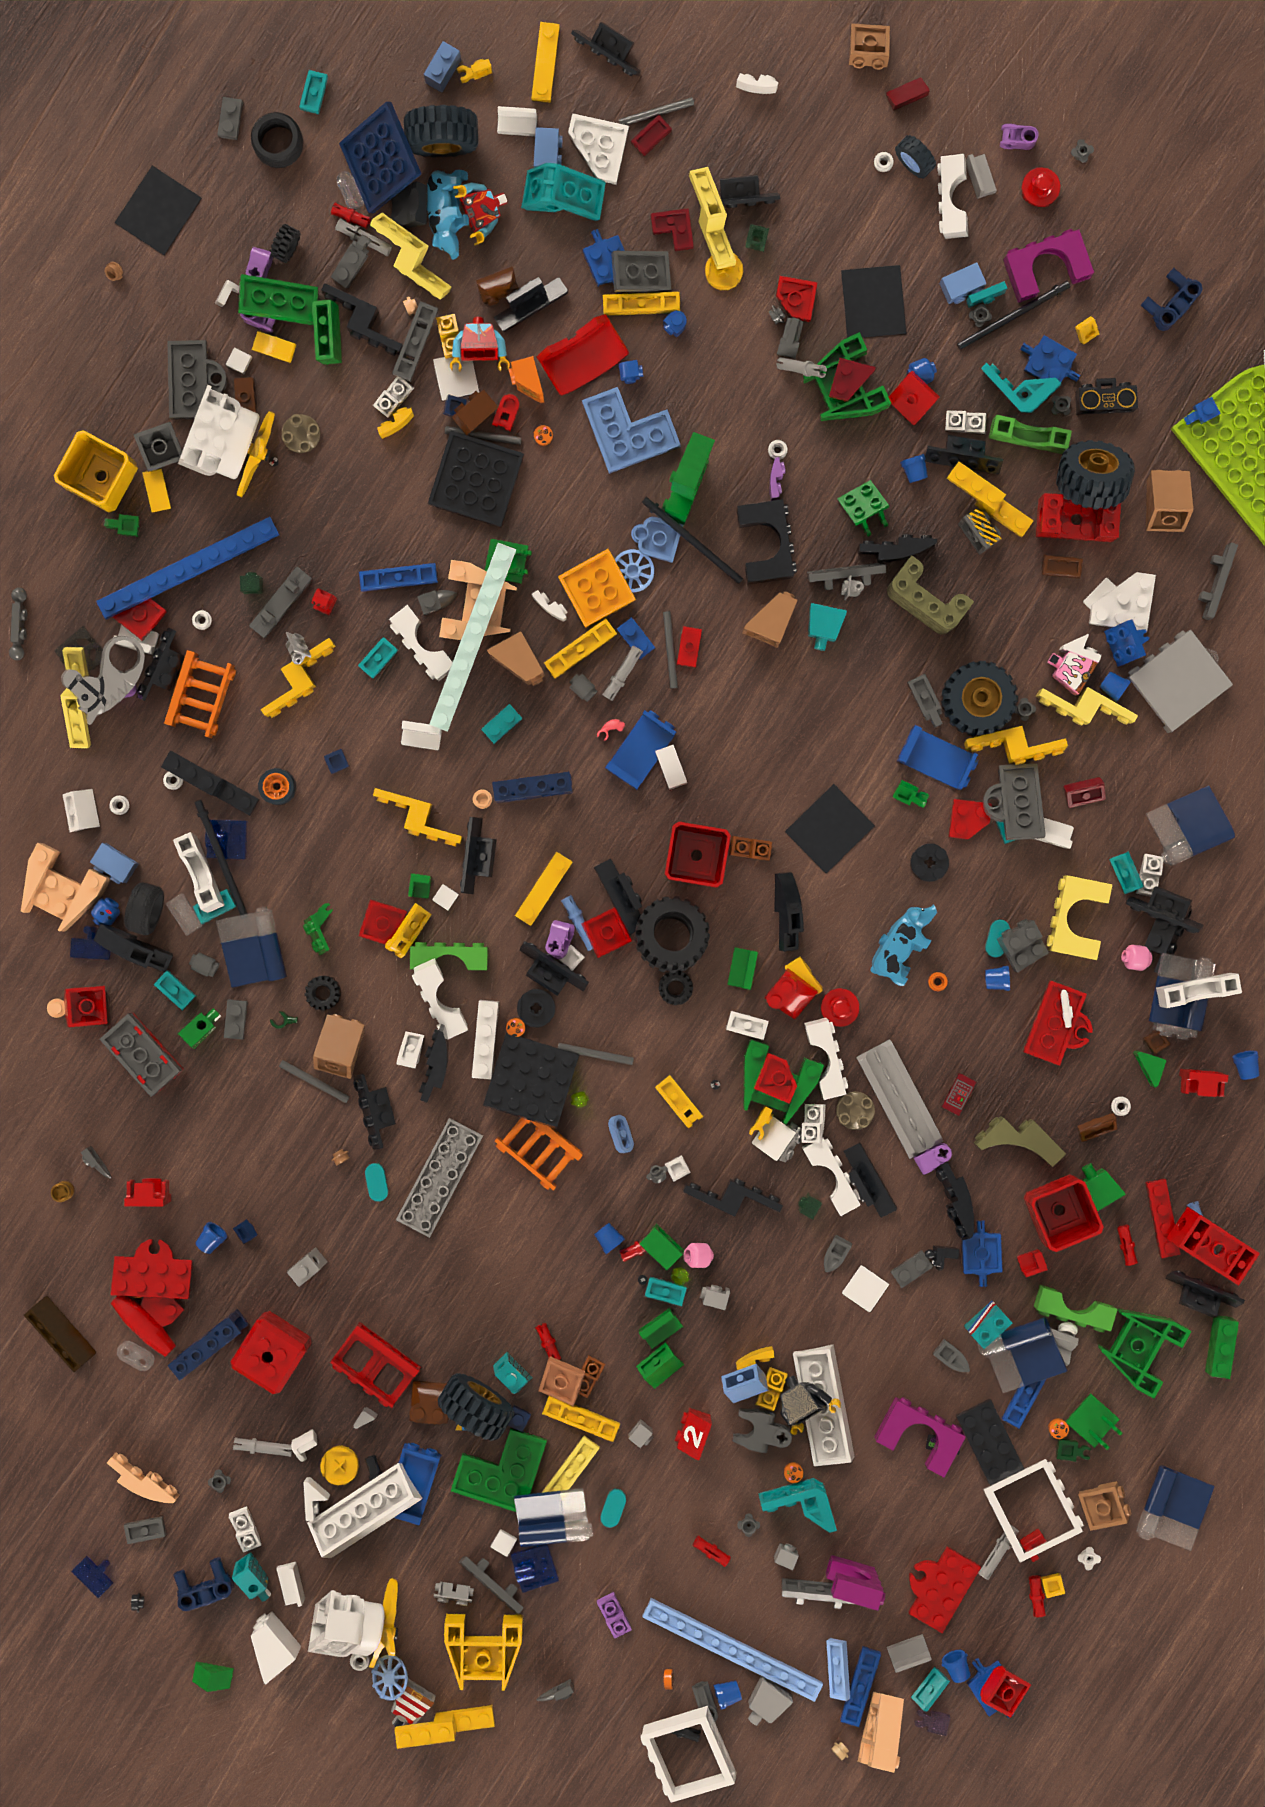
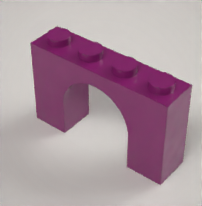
M1073 229L1066 230L1058 237L1054 235L1049 236L1038 244L1031 242L1025 246L1026 248L1020 250L1018 248L1011 249L1003 259L1018 303L1035 298L1040 292L1032 269L1034 259L1040 255L1053 254L1061 258L1066 265L1072 285L1090 279L1094 274L1079 229L1075 231Z
M895 1397L874 1436L876 1442L894 1450L906 1428L913 1424L930 1426L935 1431L936 1442L925 1465L927 1469L945 1477L966 1438L962 1432L963 1429L955 1424H952V1426L945 1423L946 1420L938 1415H935V1417L929 1415V1411L921 1406H918V1408L912 1406V1402L904 1397L901 1399Z
M830 1555L826 1577L834 1581L831 1589L832 1597L878 1611L879 1606L884 1603L885 1593H883V1587L875 1567Z

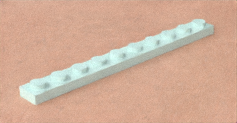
M498 543L429 725L448 732L515 555L516 549L501 543Z

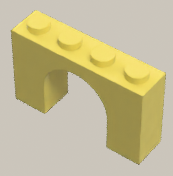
M1065 875L1058 884L1060 895L1059 898H1056L1054 904L1056 914L1051 919L1050 927L1053 929L1052 934L1047 939L1048 951L1097 960L1101 941L1075 935L1068 927L1067 913L1075 902L1083 899L1109 903L1112 884Z

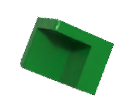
M411 873L408 896L428 899L432 876Z

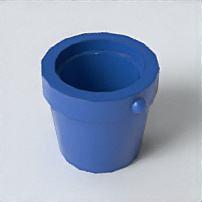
M924 454L900 462L909 483L928 478Z
M1110 671L1099 687L1112 700L1117 702L1131 681Z
M1009 966L985 970L986 989L1009 991Z
M1245 1051L1233 1055V1062L1236 1065L1240 1079H1252L1260 1075L1257 1051Z
M208 1222L203 1227V1231L196 1241V1246L204 1253L211 1254L226 1240L227 1234L217 1224Z
M610 1223L594 1234L605 1254H608L625 1240L623 1235Z
M963 1650L951 1651L942 1658L941 1665L946 1668L955 1683L964 1682L971 1676L967 1663L968 1654Z
M737 1681L713 1685L721 1710L742 1700Z

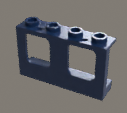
M570 772L492 782L496 803L573 793Z
M236 1309L181 1352L168 1367L180 1381L238 1336L241 1330L249 1323L240 1311Z

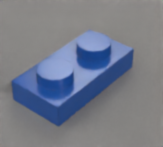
M632 617L617 628V631L630 648L635 646L643 651L639 657L640 660L655 649V646Z

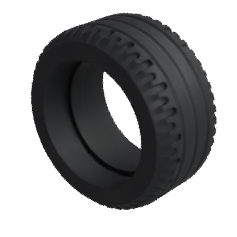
M271 112L255 122L251 131V144L257 157L264 164L273 168H284L292 165L300 157L303 150V136L294 119L284 113ZM276 127L288 129L292 132L293 139L289 148L284 152L274 154L262 148V139L270 129Z
M144 882L134 887L129 897L124 917V924L127 930L142 935H149L154 931L164 904L162 888Z

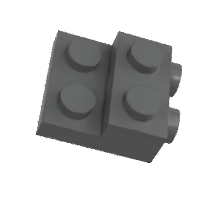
M1024 919L1018 922L1016 928L1003 931L1001 933L1002 936L997 939L1014 972L1017 973L1049 953L1041 939L1043 936L1034 920Z

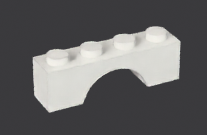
M964 154L941 156V163L938 164V175H941L938 191L939 195H942V202H939V213L943 217V221L939 222L940 233H943L945 239L968 237V216L965 211L957 209L952 204V195L955 188L967 179L966 158Z
M408 605L389 619L392 622L390 625L396 635L400 633L404 637L402 640L403 644L408 650L412 648L415 651L414 658L420 665L422 663L428 668L426 673L432 680L436 678L439 682L449 674L453 662L443 650L430 652L419 645L417 630L421 622Z
M189 832L174 839L178 854L193 880L194 894L200 909L209 913L224 906L225 904L198 837Z
M435 958L414 967L413 980L416 985L421 986L423 990L420 992L424 1002H429L431 1006L429 1012L432 1018H437L439 1022L437 1024L438 1030L441 1024L445 1025L448 1039L467 1031L468 1026L460 1008L447 1007L436 996L437 988L444 979Z
M1226 973L1156 988L1159 1005L1164 1008L1185 1005L1188 1002L1205 998L1225 997L1242 993L1239 974Z
M479 1000L472 1078H492L499 1001Z
M827 1018L804 1023L810 1045L821 1047L828 1055L827 1068L818 1081L822 1098L826 1100L846 1095L845 1089L848 1088L846 1077L842 1078L841 1070H844L842 1060L837 1058L836 1052H839L837 1040L833 1041L832 1034L835 1033L833 1023L829 1022Z
M822 1137L821 1143H808L802 1146L812 1166L821 1165L833 1171L836 1178V1186L830 1199L839 1215L842 1216L860 1206L858 1201L860 1200L859 1193L856 1189L852 1190L850 1187L849 1175L847 1172L843 1173L840 1169L842 1163L837 1155L833 1156L830 1151L833 1147L828 1138L824 1140Z

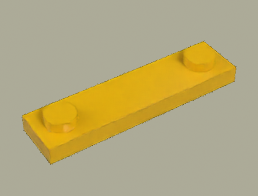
M540 22L532 101L551 103L560 24Z
M680 292L603 295V312L607 316L661 314L680 311Z
M605 618L544 662V664L556 679L616 636L617 633Z
M556 852L515 916L532 926L573 862Z
M548 1396L542 1411L543 1415L611 1442L614 1441L620 1423L577 1405L572 1406L551 1396Z

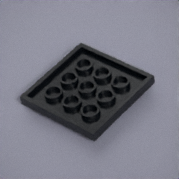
M451 430L428 505L501 528L524 453Z
M506 1032L483 1106L557 1128L579 1055L523 1037L509 1035Z

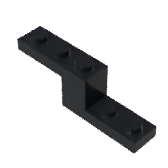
M324 283L321 291L326 300L342 303V307L350 311L355 309L347 325L350 336L358 340L363 338L368 341L369 345L378 348V346L383 347L385 352L390 355L400 354L403 347L401 343L371 330L379 314L376 306Z
M171 750L161 766L177 777L209 795L221 799L251 816L260 800Z
M735 1178V1180L729 1179L720 1199L717 1193L710 1190L708 1192L700 1190L701 1186L693 1182L690 1184L685 1183L682 1189L684 1193L734 1217L745 1196L778 1212L783 1207L780 1198L772 1194L768 1197L762 1194L763 1190L755 1186L749 1188L745 1186L746 1182L739 1178Z

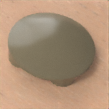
M294 414L286 420L282 427V439L290 450L296 453H306L317 446L320 439V429L316 421L310 416Z
M855 1091L842 1096L837 1104L836 1113L842 1125L852 1130H859L867 1127L872 1122L875 1107L870 1097L862 1092Z

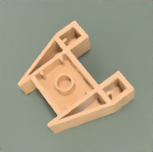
M451 560L448 579L468 582L462 621L442 618L439 637L455 640L462 639L487 571L472 563ZM504 581L484 636L511 632V629L501 627L506 589L517 591V587Z
M37 843L28 860L21 912L28 913L33 905L62 919L63 921L58 931H67L103 896L111 879L95 869H89L82 884L52 869L60 854L59 851L44 843Z
M873 1692L857 1762L893 1773L895 1768L898 1769L900 1757L897 1755L904 1699Z

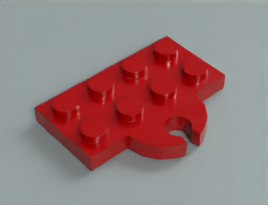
M1049 980L1023 1052L1060 1066L1066 1048L1076 1049L1087 1044L1089 1039L1077 1036L1079 1028H1085L1089 1033H1092L1093 1030L1091 1021L1080 1012L1087 994ZM1062 990L1067 991L1069 1004L1072 1006V1027L1065 1028L1060 995Z
M149 1239L140 1244L136 1249L134 1257H114L111 1286L112 1296L170 1299L190 1298L193 1260L174 1259L173 1251L164 1241H158L160 1251L157 1254L150 1252L153 1240Z
M948 1546L938 1562L923 1560L914 1565L917 1571L925 1572L923 1579H916L914 1574H909V1584L913 1593L917 1595L916 1600L908 1611L909 1614L941 1633L945 1630L981 1569L979 1564Z

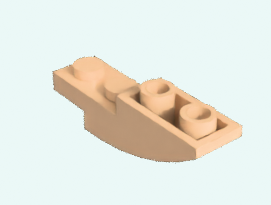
M115 1453L107 1462L108 1465L121 1475L117 1482L135 1494L163 1503H174L179 1497L176 1488L163 1482L159 1474L150 1471L144 1476L142 1470L137 1466L133 1467L122 1454Z

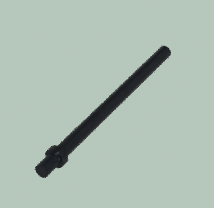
M1065 281L1060 285H1054L1048 292L958 342L959 350L1049 299L1060 296L1063 291L1070 288L1069 282Z
M647 496L644 498L642 503L650 509V513H655L736 583L739 584L743 580L737 572L658 507L659 504L657 502H652Z
M201 799L194 802L198 811L197 816L201 818L241 919L247 918L249 915L208 817V809H205Z

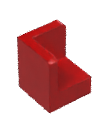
M1039 1249L1017 1256L1022 1274L1025 1277L1048 1270L1042 1252Z
M1039 1529L1019 1540L1026 1552L1047 1542ZM1035 1555L1030 1557L1032 1562H1035L1039 1557Z

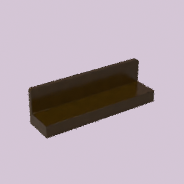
M45 1296L24 1314L25 1318L73 1372H76L96 1354L94 1348L48 1296Z

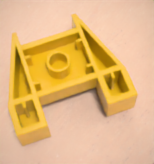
M446 1614L444 1642L460 1690H463L465 1680H502V1691H505L522 1643L523 1615H504L502 1636H465L466 1614Z

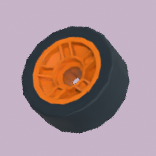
M272 768L260 777L258 791L266 802L273 805H283L294 797L296 782L289 772L280 768ZM279 783L280 789L275 790L273 785Z

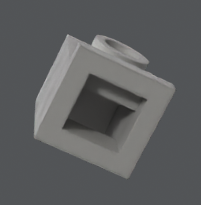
M717 1285L702 1287L700 1298L703 1299V1305L726 1310L730 1289L725 1288V1291H723L722 1287Z

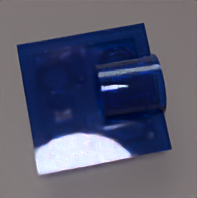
M210 820L225 859H246L247 821ZM205 833L206 858H217L208 835Z
M548 1544L538 1545L511 1554L515 1576L518 1584H520L522 1593L559 1581Z

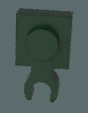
M1058 1439L1056 1458L1076 1462L1077 1456H1080L1085 1460H1089L1090 1457L1083 1455V1451L1091 1450V1448L1087 1445L1078 1447V1441Z

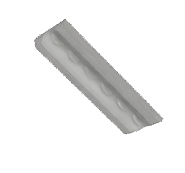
M890 1039L856 1057L909 1159L943 1142L942 1136Z
M449 1118L396 1220L430 1238L483 1135Z

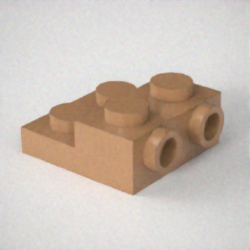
M851 24L849 65H853L858 69L864 66H873L876 70L887 67L890 26Z
M1117 1481L1101 1484L1098 1488L1078 1493L1090 1531L1128 1523L1131 1509L1129 1504L1124 1503V1488L1119 1486Z

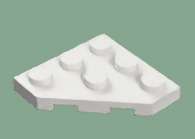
M572 113L568 131L571 140L594 176L606 183L616 185L629 126Z
M1139 572L1133 574L1091 606L1089 624L1112 628L1133 619L1136 630H1147L1156 575Z

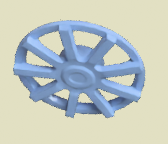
M630 549L623 551L615 558L616 563L619 561L625 566V569H620V571L625 573V579L629 578L628 586L630 589L632 588L633 579H636L640 588L631 589L632 593L642 591L650 585L654 577V565L649 556L643 555L639 550ZM628 553L630 563H625L620 557ZM632 553L640 554L636 563H633ZM644 556L648 560L649 564L639 566V563ZM651 567V575L641 572V570ZM639 576L649 579L645 585H642Z
M385 1655L377 1659L378 1661L371 1671L373 1673L372 1687L375 1688L381 1699L395 1700L404 1693L407 1687V1669L402 1660L397 1656ZM385 1659H388V1669L383 1662ZM393 1659L399 1662L394 1669H392ZM379 1665L381 1666L383 1673L377 1671ZM401 1666L405 1675H398L397 1670ZM376 1675L381 1676L382 1680L377 1682ZM399 1679H405L403 1688L397 1683ZM384 1683L383 1689L381 1691L378 1686ZM393 1685L400 1691L396 1696L394 1695ZM387 1687H389L390 1696L385 1695Z

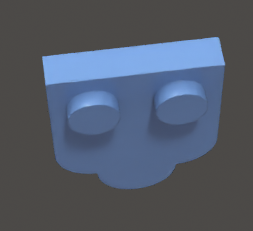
M649 517L644 521V524H638L632 529V539L638 543V549L643 555L673 563L680 534L661 518Z

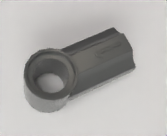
M797 318L787 319L777 355L792 359L796 358L803 321Z
M708 1681L698 1682L692 1686L698 1708L708 1706L709 1710L713 1711L711 1715L714 1722H716L718 1718L717 1706L714 1703Z

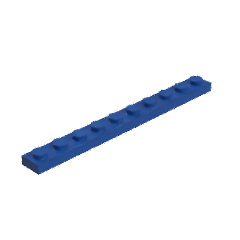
M268 517L96 602L104 618L107 620L279 536V533L271 517Z

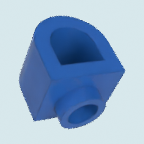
M681 311L671 312L663 320L664 330L669 335L673 334L677 338L686 328L687 319L685 314Z
M637 360L619 364L620 379L625 381V384L635 383L636 380L643 377L642 365L638 366Z

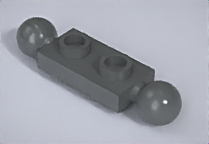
M15 588L11 593L15 603H12L11 642L13 646L9 649V656L13 660H21L25 654L21 644L24 645V640L27 637V630L24 628V624L27 620L28 612L23 605V602L27 599V593L23 588Z

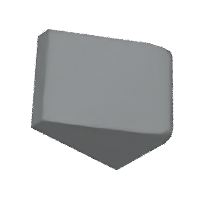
M364 1407L353 1425L354 1428L357 1429L373 1421L378 1414L368 1407Z

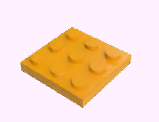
M609 549L558 576L585 627L596 623L636 600Z

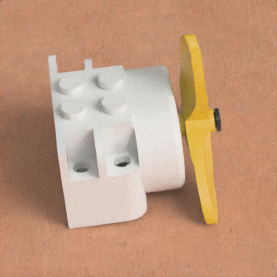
M207 385L178 464L204 475L211 476L217 472L231 479H236L246 454H250L237 491V496L242 498L261 460L265 459L267 461L270 450L266 449L275 414L270 411L266 414L253 444L251 441L259 422V414L241 407L240 403L234 398L229 397L225 393L222 394L214 391L210 385Z
M393 1578L389 1580L383 1605L364 1601V1599L357 1595L343 1596L341 1593L331 1590L315 1604L308 1652L338 1657H347L350 1654L368 1656L374 1652L369 1668H374L379 1654L384 1647L388 1655L395 1656L394 1639H397L399 1631L398 1628L394 1627L398 1593L397 1580Z

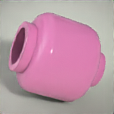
M1129 945L1122 952L1121 959L1126 968L1143 971L1151 965L1152 954L1145 946Z
M691 1243L684 1250V1260L691 1268H706L713 1260V1251L706 1243Z

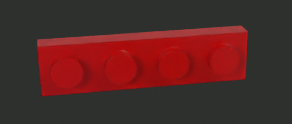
M1166 1179L1145 1182L1160 1257L1166 1258L1181 1255L1180 1248L1167 1239L1175 1223Z

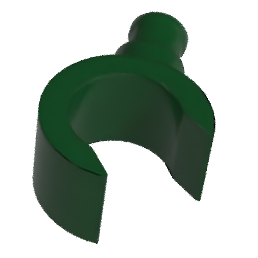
M279 1011L284 1017L282 1025L276 1024L273 1019L270 1020L271 1025L278 1029L285 1027L287 1024L298 1023V1017L288 1016L284 1011Z

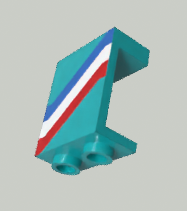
M990 1301L964 1327L981 1347L985 1349L1013 1323L993 1301Z

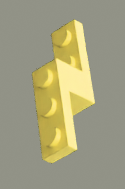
M709 168L692 170L689 173V177L701 205L699 224L716 268L722 269L734 266L736 259L724 231L727 214Z
M380 213L372 219L370 225L378 233L385 235L395 245L401 247L394 264L395 268L440 300L450 292L452 286L421 265L429 247L427 244L384 213Z
M65 647L62 651L66 670H76L82 677L89 676L84 648ZM66 688L60 696L70 748H89L91 741L86 714L78 709L79 705L76 696Z
M1089 687L1082 691L1075 706L1044 688L1039 690L1036 695L1040 699L1039 702L1047 707L1050 705L1055 707L1057 713L1063 716H1071L1073 718L1072 721L1081 726L1091 722L1099 707H1101L1100 710L1108 715L1112 713L1118 717V721L1126 725L1134 723L1138 717L1135 713Z

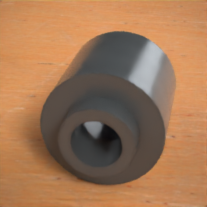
M576 674L570 680L572 685L569 688L586 702L598 692L595 689L596 686L583 674L580 676Z
M200 952L197 955L193 954L189 962L191 970L206 977H214L220 964L215 959Z

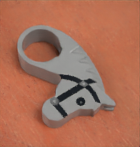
M116 636L105 644L102 651L100 674L97 678L91 676L82 677L78 671L72 669L63 672L61 682L64 687L76 696L79 705L78 709L86 713L87 724L91 725L97 715L108 711L118 704L138 681L143 669L145 655L141 644L134 638ZM121 640L132 643L138 655L135 665L125 670V672L117 670L109 660L111 647Z

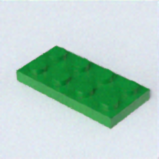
M241 274L238 313L314 325L312 302L317 301L318 287Z

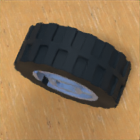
M906 135L895 147L898 159L918 178L924 179L936 167V160L931 151L914 136Z

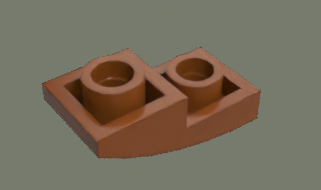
M732 836L729 855L770 861L772 842Z
M588 1355L581 1367L585 1374L578 1394L588 1398L605 1363Z

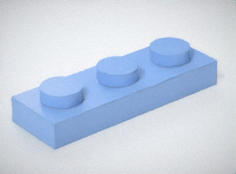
M830 1638L826 1640L830 1698L847 1701L850 1699L847 1641Z

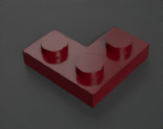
M689 208L650 214L653 235L672 232L674 251L694 248Z

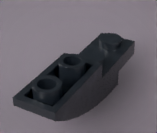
M904 534L896 540V545L890 541H884L882 544H874V541H863V544L858 546V554L877 555L876 563L909 559L911 555L917 556L935 546L937 539H932L931 535L913 538V535Z
M792 872L776 873L774 912H779V951L798 950L799 932H804L803 910L799 890Z
M100 923L94 937V941L99 945L144 968L150 966L166 972L173 953L137 940L138 936Z
M443 1024L440 1025L439 1030H434L431 1038L434 1043L432 1047L428 1046L425 1057H427L426 1065H429L425 1076L428 1078L426 1082L422 1081L419 1093H422L420 1100L426 1103L429 1100L433 1087L442 1088L446 1074L449 1043L446 1028Z
M943 1163L935 1168L938 1180L942 1182L945 1188V1195L951 1200V1203L945 1205L947 1215L953 1220L957 1235L962 1240H967L973 1237L974 1213L971 1196L963 1176L956 1178L949 1163Z

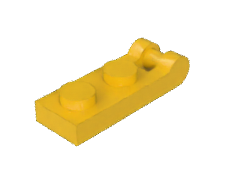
M415 903L392 939L386 942L385 948L391 952L394 951L395 955L399 958L404 957L432 914Z
M671 1075L655 1086L688 1129L693 1125L694 1121L700 1120L703 1117ZM690 1109L693 1113L686 1117L684 1113Z

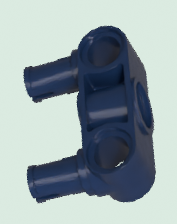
M1175 268L1168 273L1166 278L1178 287L1177 290L1179 292L1167 303L1165 308L1163 306L1160 307L1149 296L1140 305L1153 316L1152 319L1156 327L1161 331L1171 328L1202 292V284L1199 281L1190 278L1186 279ZM1188 288H1193L1195 294H1190ZM1162 316L1168 317L1170 323H1165L1162 320Z
M220 1557L209 1562L214 1574L213 1580H207L192 1586L189 1585L184 1570L173 1574L178 1587L177 1603L181 1610L190 1611L207 1606L230 1595L235 1583L232 1577L225 1572ZM220 1584H226L228 1590H223ZM184 1597H190L192 1599V1602H186Z

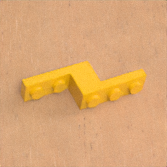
M958 461L947 477L949 481L978 500L975 506L985 510L988 515L1021 538L1033 523L1031 518L1003 500L1006 496L1004 492Z
M330 638L309 650L311 658L305 656L301 664L291 662L281 668L293 689L261 709L266 717L271 716L273 718L281 713L280 709L286 705L291 707L298 702L297 698L302 695L306 697L313 692V688L316 685L304 667L314 665L317 662V658L322 655L326 657L333 652V648L336 646Z
M1022 726L966 739L964 743L966 751L977 752L985 746L990 745L993 748L1000 746L1003 742L1009 764L1015 763V765L1023 764L1027 759L1031 758L1040 760L1045 755L1051 753L1052 756L1064 753L1068 746L1065 738L1028 747Z
M375 788L373 796L378 797L377 801L388 804L390 800L396 802L395 806L404 809L407 808V805L410 806L404 826L405 829H408L409 834L419 836V833L427 835V839L434 841L441 838L445 840V844L455 847L456 843H462V836L427 827L432 804Z
M493 1705L437 1712L433 1722L396 1726L397 1749L455 1741L456 1732L495 1727Z

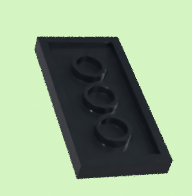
M991 1399L956 1415L990 1486L1024 1470Z

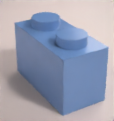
M442 41L424 73L426 84L440 92L444 91L461 61L458 49Z
M536 128L534 167L544 163L562 165V155H558L559 148H562L563 136H559V129Z
M974 263L943 277L939 284L948 304L953 302L958 304L964 301L966 296L982 291L987 283L978 263Z
M107 843L100 845L90 863L95 865L93 868L102 874L106 872L111 875L110 879L117 884H120V882L127 883L139 863Z
M757 1364L721 1376L724 1393L733 1403L768 1391L766 1375Z

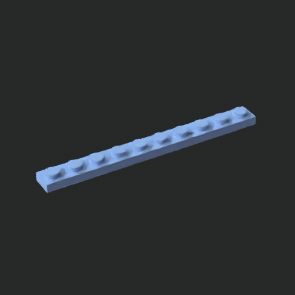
M650 1598L642 1615L643 1618L814 1702L823 1686L822 1681L653 1598Z

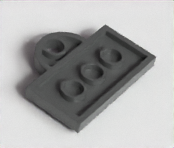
M206 340L167 341L169 418L171 420L195 419L207 385H210L212 390L223 393L226 389V372L219 363L208 359ZM221 375L222 381L219 384H214L212 382L213 376Z
M1038 764L999 765L1000 784H995L986 791L983 798L985 813L995 821L1004 822L1006 840L1045 838ZM988 800H996L998 802V806H989Z

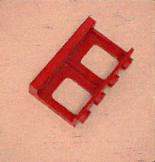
M361 1322L358 1323L330 1362L333 1369L339 1373H345L352 1383L360 1384L364 1387L363 1390L367 1394L375 1395L383 1406H390L391 1408L421 1368V1366ZM355 1341H360L373 1351V1356L360 1372L355 1371L342 1360ZM387 1363L404 1374V1378L390 1395L373 1383V1380Z

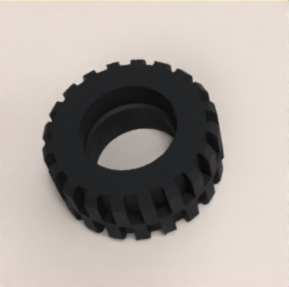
M669 896L663 897L660 901L657 899L652 902L641 914L635 928L634 938L637 943V951L641 952V958L644 961L647 960L650 963V967H657L661 972H665V970H668L670 973H676L678 970L682 972L687 970L688 967L694 966L704 954L710 939V934L708 933L709 923L705 921L706 916L704 912L700 913L698 911L699 907L696 904L694 906L689 904L690 900L685 899L682 901L677 896H674L673 899H669ZM676 919L687 927L690 933V940L684 949L669 951L657 943L654 937V930L661 920Z

